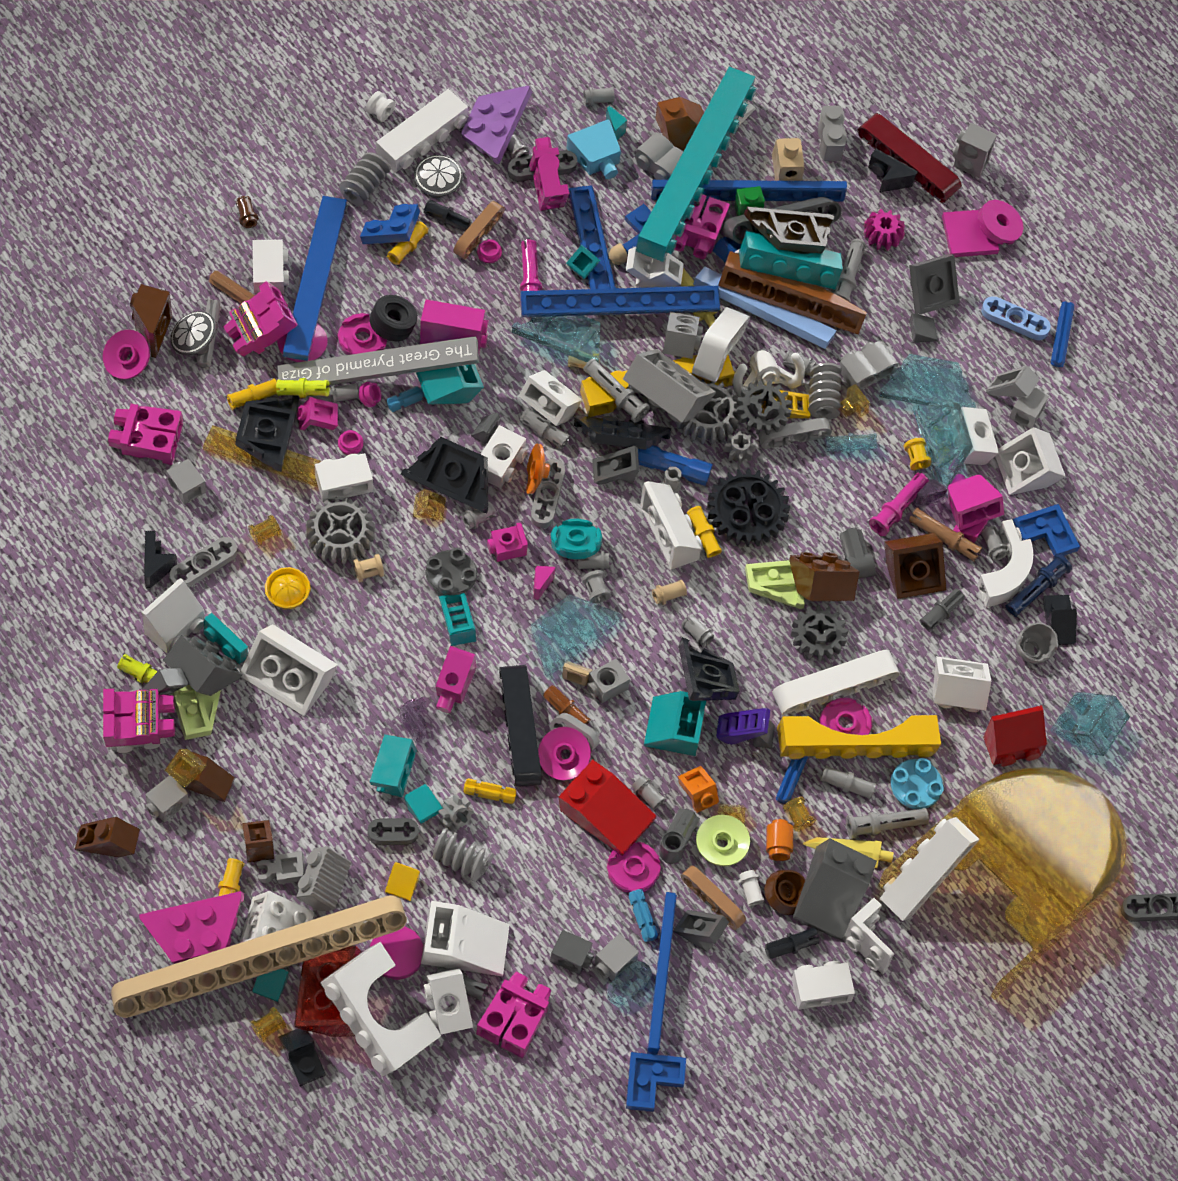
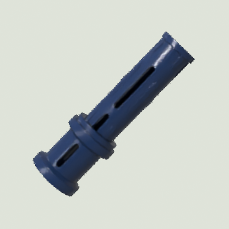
M1055 554L1053 561L1045 568H1040L1037 577L1015 596L1013 600L1005 605L1006 610L1014 617H1017L1047 588L1055 587L1058 583L1057 581L1065 573L1069 574L1072 571L1070 562L1063 555ZM1034 589L1035 591L1023 601L1022 599Z

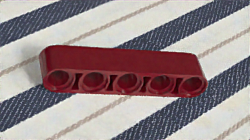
M875 113L857 129L859 137L861 139L865 138L868 141L867 144L872 148L878 149L918 171L915 182L918 181L923 186L921 187L933 197H938L940 199L939 202L945 203L962 187L961 180L955 173L881 114Z

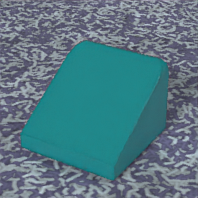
M609 106L607 107L606 120L609 119L618 140L626 133L627 119Z
M580 245L566 264L585 280L601 260L583 245Z
M426 784L404 796L407 809L420 824L439 814V810L443 809Z
M278 969L257 976L252 992L278 1002L289 978L288 971Z

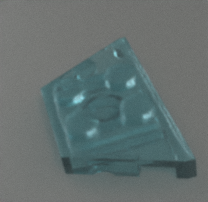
M585 316L530 317V321L521 325L519 322H516L512 325L513 334L584 362L595 358L599 363L600 322Z
M909 354L905 358L901 367L897 368L892 374L891 379L881 388L879 393L881 398L958 411L961 407L976 408L975 402H972L968 393L969 387L966 380L962 377L963 372L958 362Z
M945 402L943 404L933 403L926 406L914 405L912 409L921 438H924L926 441L925 450L927 456L932 461L930 468L937 491H947V487L952 483L973 448L960 403Z
M569 594L532 623L531 632L536 642L537 652L542 662L545 677L549 678L564 666V663L569 662L622 620V615L619 612Z

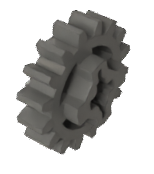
M759 380L756 387L754 384L749 383L748 390H741V397H738L737 400L739 407H737L736 414L742 415L740 423H748V431L754 427L756 428V434L759 435L761 430H765L766 435H769L771 428L778 432L780 424L783 426L787 424V418L790 417L792 411L788 408L791 407L792 401L786 400L788 397L787 391L780 392V384L774 388L772 387V381L769 380L767 385H763L762 380ZM764 401H766L767 407L764 411V414H762L761 407L764 404Z
M817 605L815 611L808 606L806 614L800 611L797 619L793 621V629L791 630V637H794L793 646L800 645L799 653L808 652V659H811L813 655H817L818 661H821L823 655H826L830 660L832 659L833 652L839 655L842 649L841 646L845 647L847 641L845 637L848 634V629L844 628L846 621L838 620L839 612L831 614V607L829 606L825 611L821 610L820 605Z

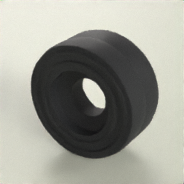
M385 295L375 303L370 314V325L376 334L386 340L403 341L410 336L417 323V311L405 298L397 295ZM388 315L396 317L399 321L392 320Z

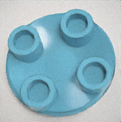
M926 758L910 759L900 763L894 769L891 776V789L894 796L900 803L912 809L931 807L939 800L944 791L940 773Z

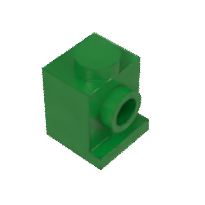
M761 186L736 190L734 207L737 216L744 215L747 207L764 208L765 200Z

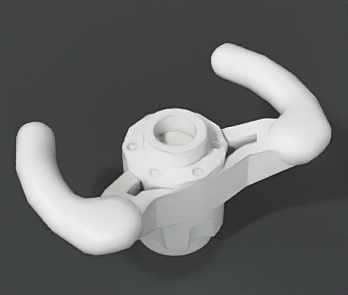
M764 350L757 351L751 357L750 367L752 372L744 385H742V381L747 371V366L745 364L738 366L733 379L734 391L738 397H741L742 389L748 390L749 383L754 384L756 387L759 380H762L763 385H767L770 380L772 384L782 383L788 388H796L802 384L805 375L803 359L798 353L791 355L796 368V373L791 375L777 365L774 357L769 352Z

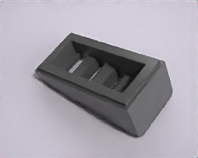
M179 667L159 669L142 690L158 689L159 695H170L185 687L188 681Z

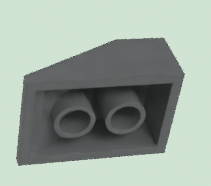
M831 838L816 846L793 918L829 936L842 940L850 920L855 915L870 884L877 861Z

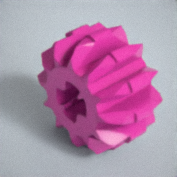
M882 209L878 211V214L872 212L864 223V238H869V245L876 243L877 250L881 248V245H884L887 251L891 248V245L897 248L905 235V222L900 221V214L892 215L891 209L887 213Z

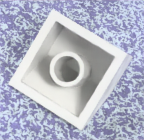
M1035 427L998 448L999 453L995 456L1009 495L1047 488L1066 477L1050 433Z
M181 578L142 611L145 635L166 654H168L181 635L187 637L191 632L197 633L204 625V609Z
M936 656L933 685L934 703L943 708L957 706L963 707L969 712L986 711L991 686L988 664Z

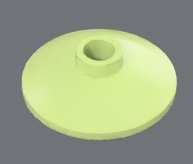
M715 815L705 820L699 827L696 844L699 853L708 862L717 866H731L740 862L746 856L750 846V836L745 825L737 818L729 815ZM724 840L727 842V846L720 847L717 842Z

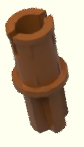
M552 685L545 691L544 698L559 711V715L568 713L584 724L590 722L591 719L574 705L575 701H570L556 686Z

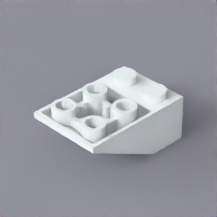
M431 901L421 964L450 969L459 968L463 971L503 977L510 924L460 905Z

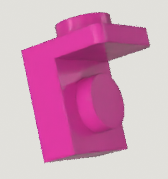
M310 397L298 408L297 419L299 420V429L306 430L309 425L334 430L338 426V404Z

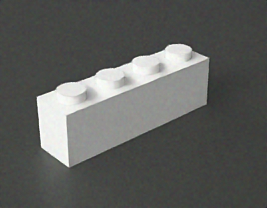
M447 89L376 141V154L384 158L395 173L401 168L407 169L416 157L426 155L432 145L438 141L443 142L451 131L455 128L461 129L466 124L468 106L452 91Z
M957 817L949 820L943 819L934 828L936 834L930 840L928 838L925 839L917 848L919 852L914 859L909 858L900 867L902 873L897 879L893 877L883 887L885 892L879 899L902 921L911 918L980 840Z

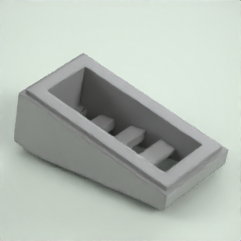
M1028 366L1000 373L991 382L986 393L991 396H1028L1039 382V377Z

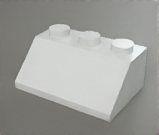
M650 481L643 484L640 507L670 569L672 570L699 560L700 552L703 549L702 542L698 535L694 536L692 522L688 514L684 515L681 509L682 503L677 493L674 494L670 485Z
M272 624L258 632L240 672L243 674L242 678L305 716L330 683L338 664Z

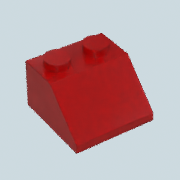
M1042 705L991 717L983 739L993 765L1001 764V766L1005 767L1014 764L1019 759L1026 758L1027 761H1032L1041 757L1047 746Z

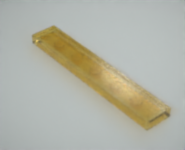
M212 425L203 444V450L318 488L315 478V464L320 463V460L287 450L282 472L237 447L235 445L237 433Z

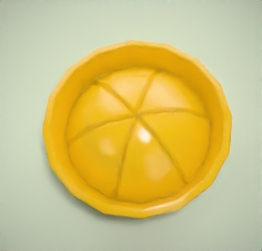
M291 567L280 568L272 572L265 583V594L269 601L284 610L299 607L308 598L311 590L310 581L307 576L299 569Z

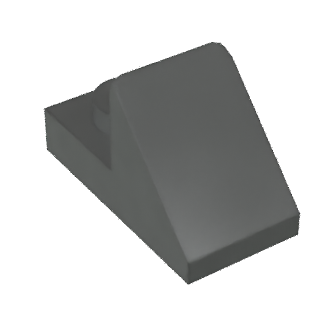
M632 446L592 459L594 483L602 485L622 479L632 484L639 472L638 447Z
M687 910L673 931L708 953L711 946L722 936L729 921L724 915Z

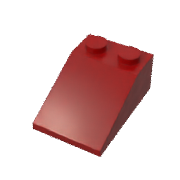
M593 759L558 796L560 811L622 856L657 818L612 772Z

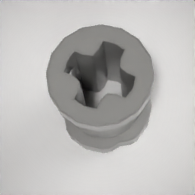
M601 570L591 571L581 579L582 583L587 586L591 604L607 601L611 597L610 590L606 588L603 580L604 572Z

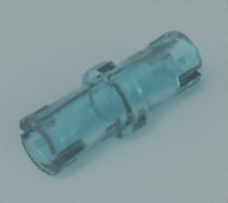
M848 433L846 436H826V451H849V453H855V450H877V433L863 435Z

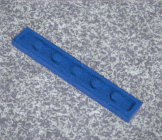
M593 186L568 188L579 243L601 260L587 276L589 288H616Z
M666 892L664 899L647 1054L658 1055L660 1048L677 898L676 893Z

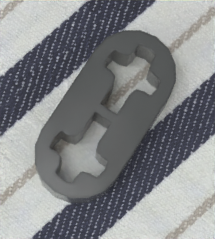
M379 818L370 822L367 834L368 839L375 845H409L418 839L419 827L414 820L409 818ZM408 826L410 831L414 832H410L409 837H404L403 832L395 831H403L404 827ZM377 827H382L383 831L392 832H384L382 837H377V833L374 831L377 830Z

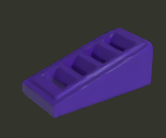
M761 708L719 715L717 739L726 744L733 745L767 734L770 709Z

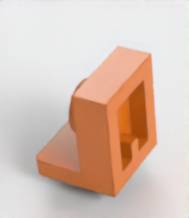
M698 766L678 776L679 785L691 798L693 809L696 813L719 803L716 783L702 766Z

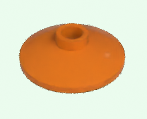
M537 443L534 445L528 459L526 468L528 473L527 494H533L539 487L542 478L547 479L549 475L550 464L545 463V453L542 444Z

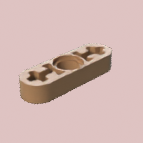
M491 201L459 238L453 252L466 259L481 242L480 238L484 234L487 235L500 220L505 207L495 201Z
M690 866L681 874L682 881L704 903L707 901L716 914L724 915L729 921L728 926L731 929L737 930L746 921V917L740 908L698 868Z

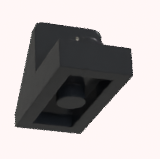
M875 149L871 154L868 168L875 175L884 176L880 193L912 187L918 172L878 149Z
M145 531L144 580L145 588H152L177 565L176 554H162V542L156 539V531Z
M1069 594L1044 596L1043 605L1046 624L1051 626L1057 634L1058 645L1076 644L1077 609L1071 608Z
M304 1026L278 1036L299 1086L326 1076L316 1053L314 1040Z

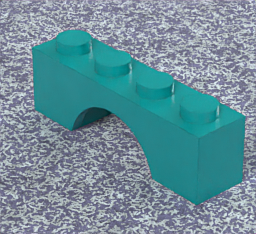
M746 231L739 250L740 268L830 289H836L843 270L841 253L825 249L823 253L809 254L778 250L764 235Z

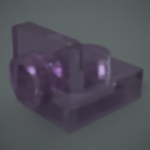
M424 697L417 700L411 699L400 708V720L415 743L425 739L427 724L422 715H420L426 708Z

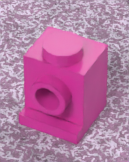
M521 522L516 523V526L491 531L490 539H487V546L490 555L495 554L497 562L527 556L528 543Z

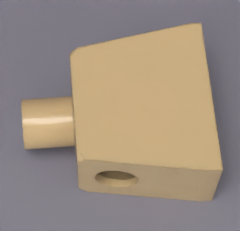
M784 138L776 140L772 152L775 181L803 180L804 159L801 139ZM792 170L791 177H787L785 174Z

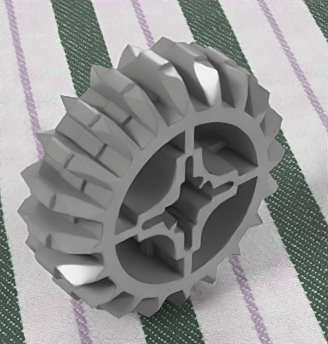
M711 381L710 384L706 385L716 391L712 399L692 420L683 423L677 422L678 429H683L684 436L691 433L692 442L699 437L701 438L702 445L706 439H710L713 445L716 438L723 442L725 436L733 435V431L739 427L740 417L742 416L736 414L737 407H739L737 405L738 395H732V388L724 389L723 382L715 385V382ZM726 410L728 416L720 422L719 415Z
M336 496L334 503H330L326 499L324 507L317 504L315 507L316 512H310V520L306 521L305 537L309 539V548H313L315 556L321 554L323 561L330 556L333 565L337 562V558H341V562L345 565L348 557L352 561L357 559L356 553L364 557L365 549L370 550L372 547L371 542L375 539L373 517L371 513H367L365 506L359 508L357 500L350 504L349 499L346 497L344 502H339ZM325 522L328 530L326 535L322 537L319 529ZM358 523L361 532L355 538L352 530H354V526Z

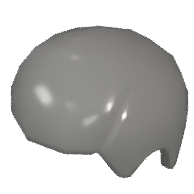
M1042 622L1027 625L1020 632L1016 640L1017 653L1024 661L1031 664L1044 663L1051 658L1058 648L1057 634L1051 626ZM1034 645L1038 650L1036 655H1034Z

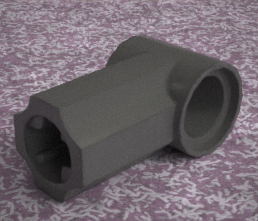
M855 527L841 532L839 537L845 556L844 561L850 562L853 568L860 571L859 579L875 576L874 559L872 554H868L862 529Z
M679 808L669 829L661 839L659 855L664 862L674 864L681 860L683 852L700 821L695 812L687 808ZM668 845H674V846H676L678 849H676V850H671V849L667 848V846H668Z

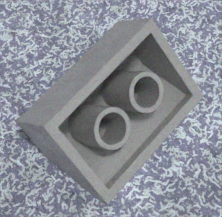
M658 349L637 354L623 377V380L629 384L628 387L648 397L650 404L657 408H663L668 412V416L672 420L679 423L692 420L716 393V391Z

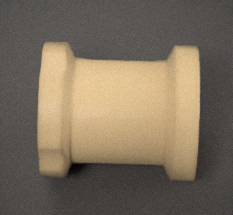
M375 554L374 558L362 561L353 560L359 583L363 582L365 578L377 575L380 577L384 576L379 554Z

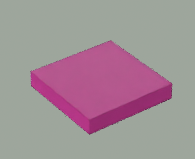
M979 210L943 212L942 219L949 253L954 255V257L999 253V245L990 240L980 228L982 224L980 220L978 221L977 217Z

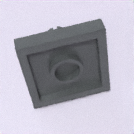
M946 254L909 265L915 314H924L960 303L954 255Z

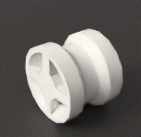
M377 91L368 100L366 111L369 114L377 115V119L384 122L393 113L396 103L392 99H386L382 92Z

